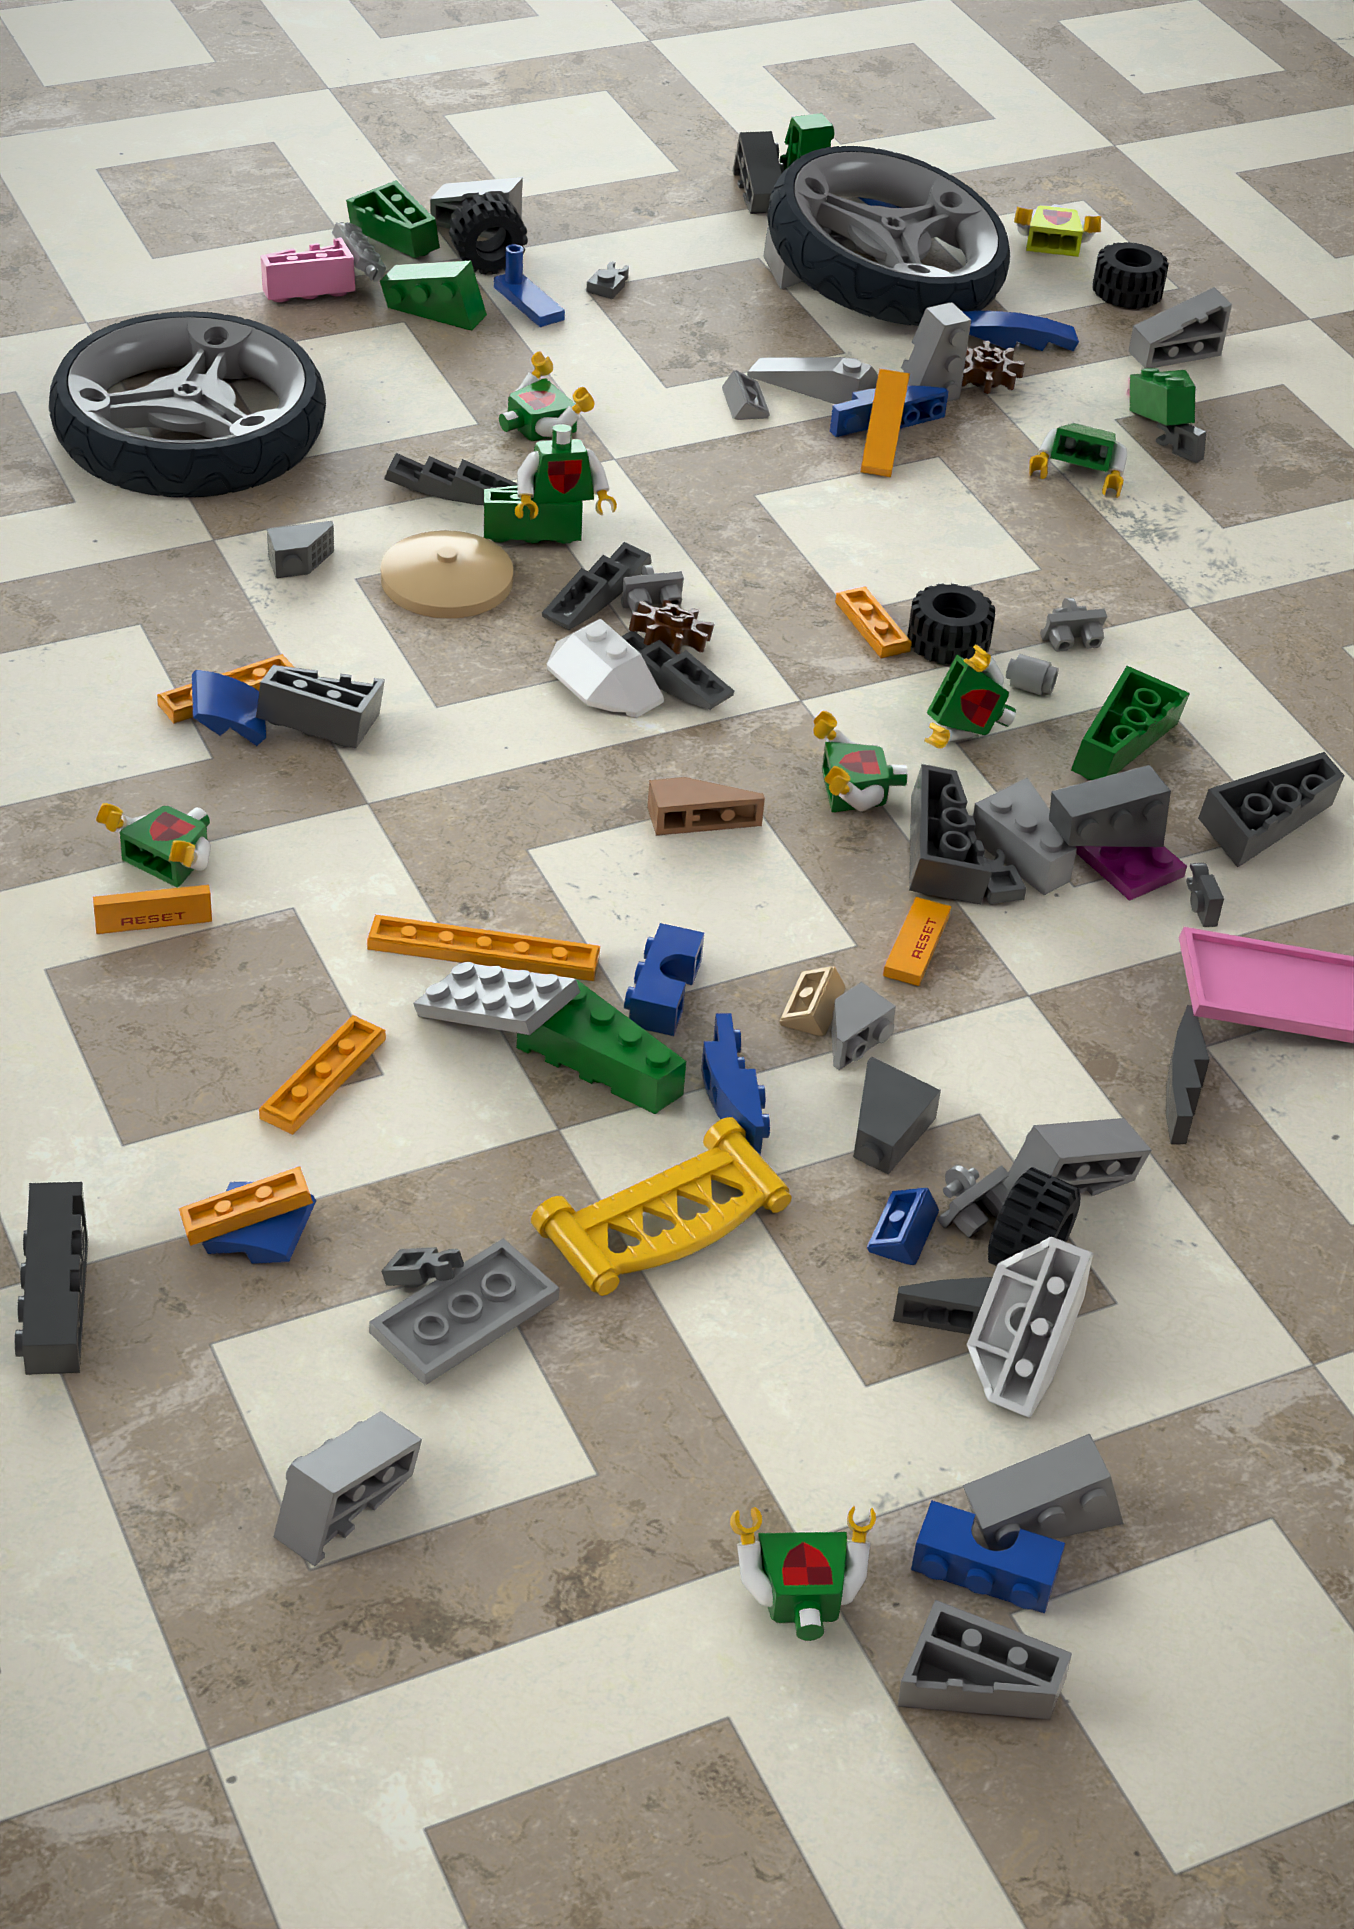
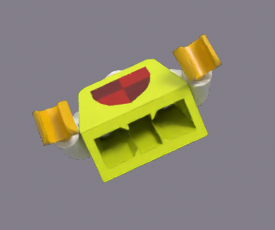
M1058 204L1052 206L1041 205L1037 207L1035 214H1033L1032 209L1017 207L1014 223H1017L1018 232L1021 235L1028 236L1026 251L1079 257L1081 243L1090 241L1096 232H1101L1102 216H1085L1084 222L1080 220L1078 211L1075 209L1063 208Z

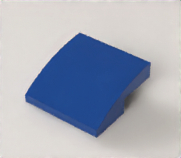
M195 670L192 673L194 719L219 736L231 728L256 746L266 739V722L263 719L256 718L258 690L244 682L219 673Z
M230 1182L225 1192L253 1182ZM310 1194L313 1201L312 1204L201 1243L208 1254L245 1252L251 1264L289 1262L314 1208L316 1199L314 1195Z

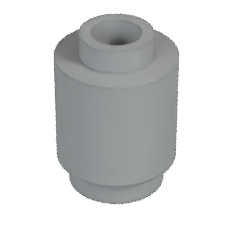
M1019 654L1016 660L1011 658L1007 667L1006 678L1010 679V687L1039 695L1043 693L1051 694L1056 684L1059 669L1051 666V662Z

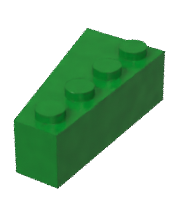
M1126 666L1083 737L1071 771L1082 775L1088 780L1117 774L1178 724L1190 693Z
M577 979L580 993L532 1034L517 1033V1049L528 1054L533 1050L544 1055L546 1063L557 1068L563 1064L578 1071L580 1079L590 1084L594 1082L603 1083L611 1087L612 1094L653 1114L658 1113L684 1095L687 1061Z

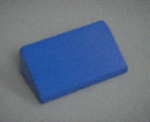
M929 1188L892 1191L867 1245V1250L870 1253L908 1265H915L939 1213V1208Z

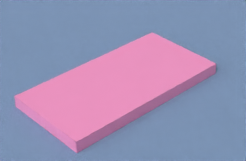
M1183 927L1179 936V942L1194 1016L1354 1043V956Z

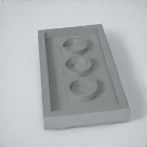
M463 962L453 967L451 973L439 983L428 987L426 993L413 1004L419 1017L530 1035L580 993V989L574 978Z
M504 1238L464 1262L463 1267L453 1269L455 1275L453 1279L446 1281L435 1280L369 1321V1333L424 1385H427L559 1300L560 1288Z

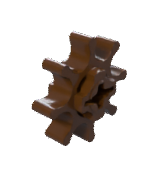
M983 341L982 347L979 346L974 349L967 346L962 387L969 383L977 387L983 385L984 393L986 394L991 393V387L995 388L999 385L1005 386L1008 390H1014L1016 378H1023L1025 362L1013 361V348H1008L1005 351L997 347L991 349L989 341Z
M669 600L663 601L662 608L653 607L644 601H640L637 612H632L629 630L646 633L643 642L645 645H651L661 640L676 654H680L681 646H689L698 652H704L706 642L711 640L714 623L698 621V609L692 608L690 611H685L679 608L678 605L671 604Z

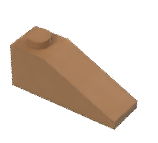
M688 777L649 780L647 808L656 836L762 826L765 797L763 793Z

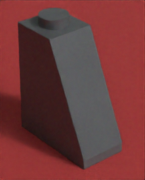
M871 1057L867 1062L853 1157L868 1166L889 1174L936 1119L941 1090Z

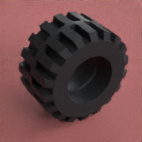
M484 193V197H480L477 194L473 196V200L468 202L466 199L462 202L463 207L461 209L457 207L454 211L456 218H451L450 220L452 228L449 229V235L461 260L471 261L474 272L479 270L480 274L487 275L488 271H491L492 274H498L500 269L505 271L506 247L516 244L522 246L524 254L525 248L523 245H527L528 242L526 236L527 229L516 208L507 198L504 200L502 195L496 194L494 197L491 193ZM500 227L492 238L485 241H477L479 235L486 229Z
M1118 242L1113 243V245H1107L1099 251L1097 256L1093 291L1103 301L1115 306L1135 309L1151 307L1153 304L1160 302V299L1163 297L1169 266L1168 259L1160 251L1139 243Z
M942 583L937 584V586L925 587L924 591H919L912 601L907 637L912 642L911 647L915 648L914 652L918 655L925 656L924 659L936 661L937 664L952 665L956 655L964 659L972 658L976 651L973 648L975 645H978L988 653L996 615L995 606L992 605V601L988 597L983 596L982 592L973 590L972 587L952 583L951 585Z
M1034 1167L1029 1168L1016 1181L1000 1210L989 1240L988 1262L997 1266L998 1263L1041 1243V1241L1049 1237L1067 1242L1080 1207V1188Z

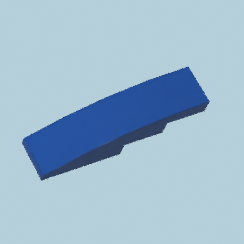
M990 310L962 311L971 319L969 335L989 341L1005 349L1014 348L1016 343L1020 342L1043 351L1047 343L1050 342L1074 351L1079 343L1073 326L1048 318L1016 312Z

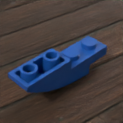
M907 386L900 429L944 418L949 391L946 388ZM876 388L852 392L851 401L832 406L830 432L835 437L868 429Z
M716 1013L713 1041H704L701 1072L704 1086L720 1120L726 1117L735 1118L746 1131L745 1139L761 1155L762 1140L770 1136L769 1114H762V1109H765L766 1102L765 1086L758 1085L756 1069H745L744 1057H738L737 1053L741 1052L740 1029H734L732 1014Z

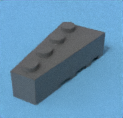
M1322 752L1208 789L1198 819L1234 864L1239 867L1332 806L1345 775L1328 755Z
M921 764L911 795L909 891L981 905L992 870L990 864L984 861L983 854L985 850L982 841L976 838L974 832L976 824L973 816H970L967 812L966 806L968 801L956 770Z
M82 1182L29 1183L27 1230H24L23 1250L24 1256H26V1263H21L20 1270L21 1289H24V1296H18V1322L23 1323V1330L15 1331L16 1357H23L26 1375L80 1373L89 1241Z

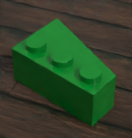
M397 180L346 199L350 223L360 227L363 235L413 258L426 256L440 248L436 219Z
M471 261L395 265L380 280L387 307L390 309L470 331L487 315Z
M1157 368L1141 369V374L1130 375V411L1166 426L1195 423L1196 386L1186 370L1159 372Z
M518 485L484 489V538L491 539L494 542H506L509 539L523 540L528 543H538L541 540H555L558 543L568 544L573 541H582L583 501L537 503L538 515L531 520L530 509L524 505L523 517L519 519L515 515V507L521 503V498H518Z

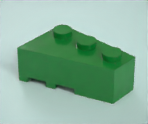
M823 113L791 117L784 141L785 145H788L787 152L781 155L779 162L784 165V171L801 156L818 149L831 147V140L834 139L835 135L834 127Z

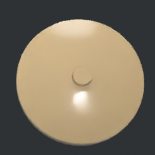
M429 531L407 537L394 544L385 553L381 562V585L386 595L394 603L413 613L434 618H464L487 612L507 598L513 586V564L508 554L500 546L484 537L461 531Z

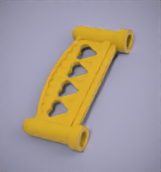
M726 1117L717 1121L706 1132L703 1144L708 1151L575 1212L563 1196L551 1197L535 1209L531 1217V1224L543 1238H550L593 1292H597L600 1296H605L613 1292L619 1285L620 1279L618 1275L657 1267L691 1255L733 1231L762 1206L773 1213L784 1210L790 1204L792 1196L789 1194L787 1185L745 1139L746 1131L735 1118ZM711 1180L739 1189L743 1195L731 1197L730 1201L725 1204L716 1203L712 1199ZM677 1196H682L705 1205L709 1208V1211L707 1213H697L696 1217L692 1220H684L678 1215ZM643 1212L668 1220L675 1227L670 1230L663 1229L658 1236H648L643 1231ZM611 1228L635 1237L640 1241V1244L637 1246H627V1249L622 1253H614L608 1248V1229Z

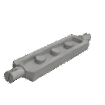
M336 222L332 234L336 239H343L354 257L355 268L363 271L371 281L373 279V282L380 280L387 267L380 259L381 256L375 252V247L368 242V237L362 234V229L352 223Z

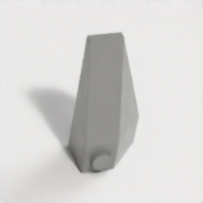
M845 357L759 358L747 371V376L832 404L851 401L852 392L876 388L878 374L871 365L861 363L860 360Z

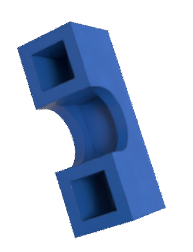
M660 923L655 937H648L644 950V959L646 960L645 962H638L634 976V984L636 985L635 987H628L624 1001V1009L630 1010L629 1019L644 1030L670 1036L675 1035L684 1009L686 984L693 985L702 962L704 932Z
M931 1500L916 1541L911 1570L922 1573L934 1580H943L968 1588L974 1593L986 1594L1011 1602L1020 1608L1032 1609L1045 1614L1058 1574L1065 1543L1020 1529L1015 1544L1009 1549L1003 1551L988 1550L980 1546L973 1538L972 1530L976 1514Z

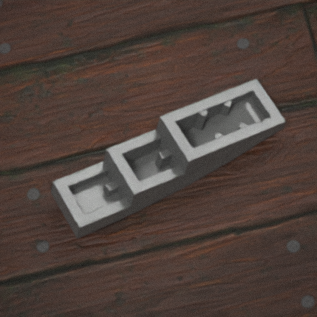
M395 453L384 478L387 481L416 492L446 500L483 506L484 489L517 485L516 482L463 459L459 468L431 456L428 457L425 465L398 453Z
M623 542L610 558L602 555L589 571L581 568L543 610L542 617L568 630L588 620L623 592V579L625 577L642 574V566L652 563L651 554Z
M633 631L621 636L642 655L660 690L685 702L709 710L734 695L735 691L687 650L677 655L661 640L651 645H645L643 643L644 638Z
M1187 1005L1177 1030L1166 1080V1120L1170 1144H1187L1193 1116H1195L1210 1060L1198 1016L1193 1014L1192 1005Z
M993 1277L944 1279L899 1286L893 1321L971 1335Z

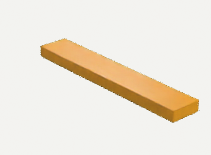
M376 914L367 938L368 950L460 963L472 962L478 965L500 966L506 969L527 970L546 975L556 974L560 977L594 981L601 947L598 945Z

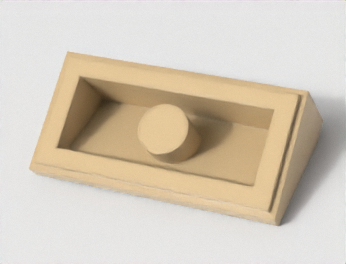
M835 966L801 972L780 1018L781 1026L813 1035H826L833 1018L835 999L844 994L845 984Z

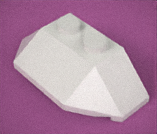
M598 619L556 642L547 662V669L587 706L611 712H626L627 716L637 718L664 703V697L642 655L602 619Z
M1049 1237L1041 1241V1243L998 1263L967 1343L989 1402L1029 1418L1032 1416L1054 1378L1084 1300L1093 1257L1092 1252L1054 1237Z

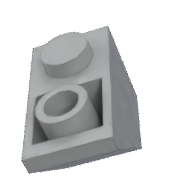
M862 982L835 999L831 1033L833 1066L838 1070L852 1061L861 1059L866 1051L878 1043L887 1041L894 1031L893 1022L896 1006Z

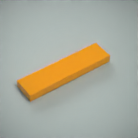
M879 368L860 472L891 477L910 373Z
M281 654L222 673V675L244 682L259 691L261 680L273 665L294 666ZM192 683L157 695L159 707L173 724L193 717Z
M352 1015L259 1108V1119L293 1135L386 1040V1030Z

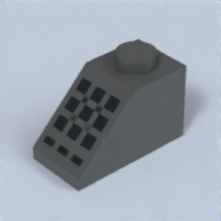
M333 521L267 528L268 557L275 578L308 575L334 552Z

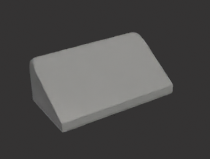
M733 370L722 386L732 418L737 420L768 418L770 413L758 381L737 370Z

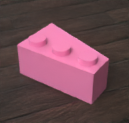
M333 239L334 245L320 248L318 243L310 244V250L296 253L295 249H288L260 256L262 286L267 299L274 302H286L289 298L295 297L315 299L318 295L344 296L347 292L355 291L354 257L343 239Z

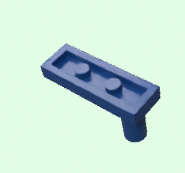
M516 244L507 246L505 274L494 277V288L539 327L565 320V309L523 274V247Z

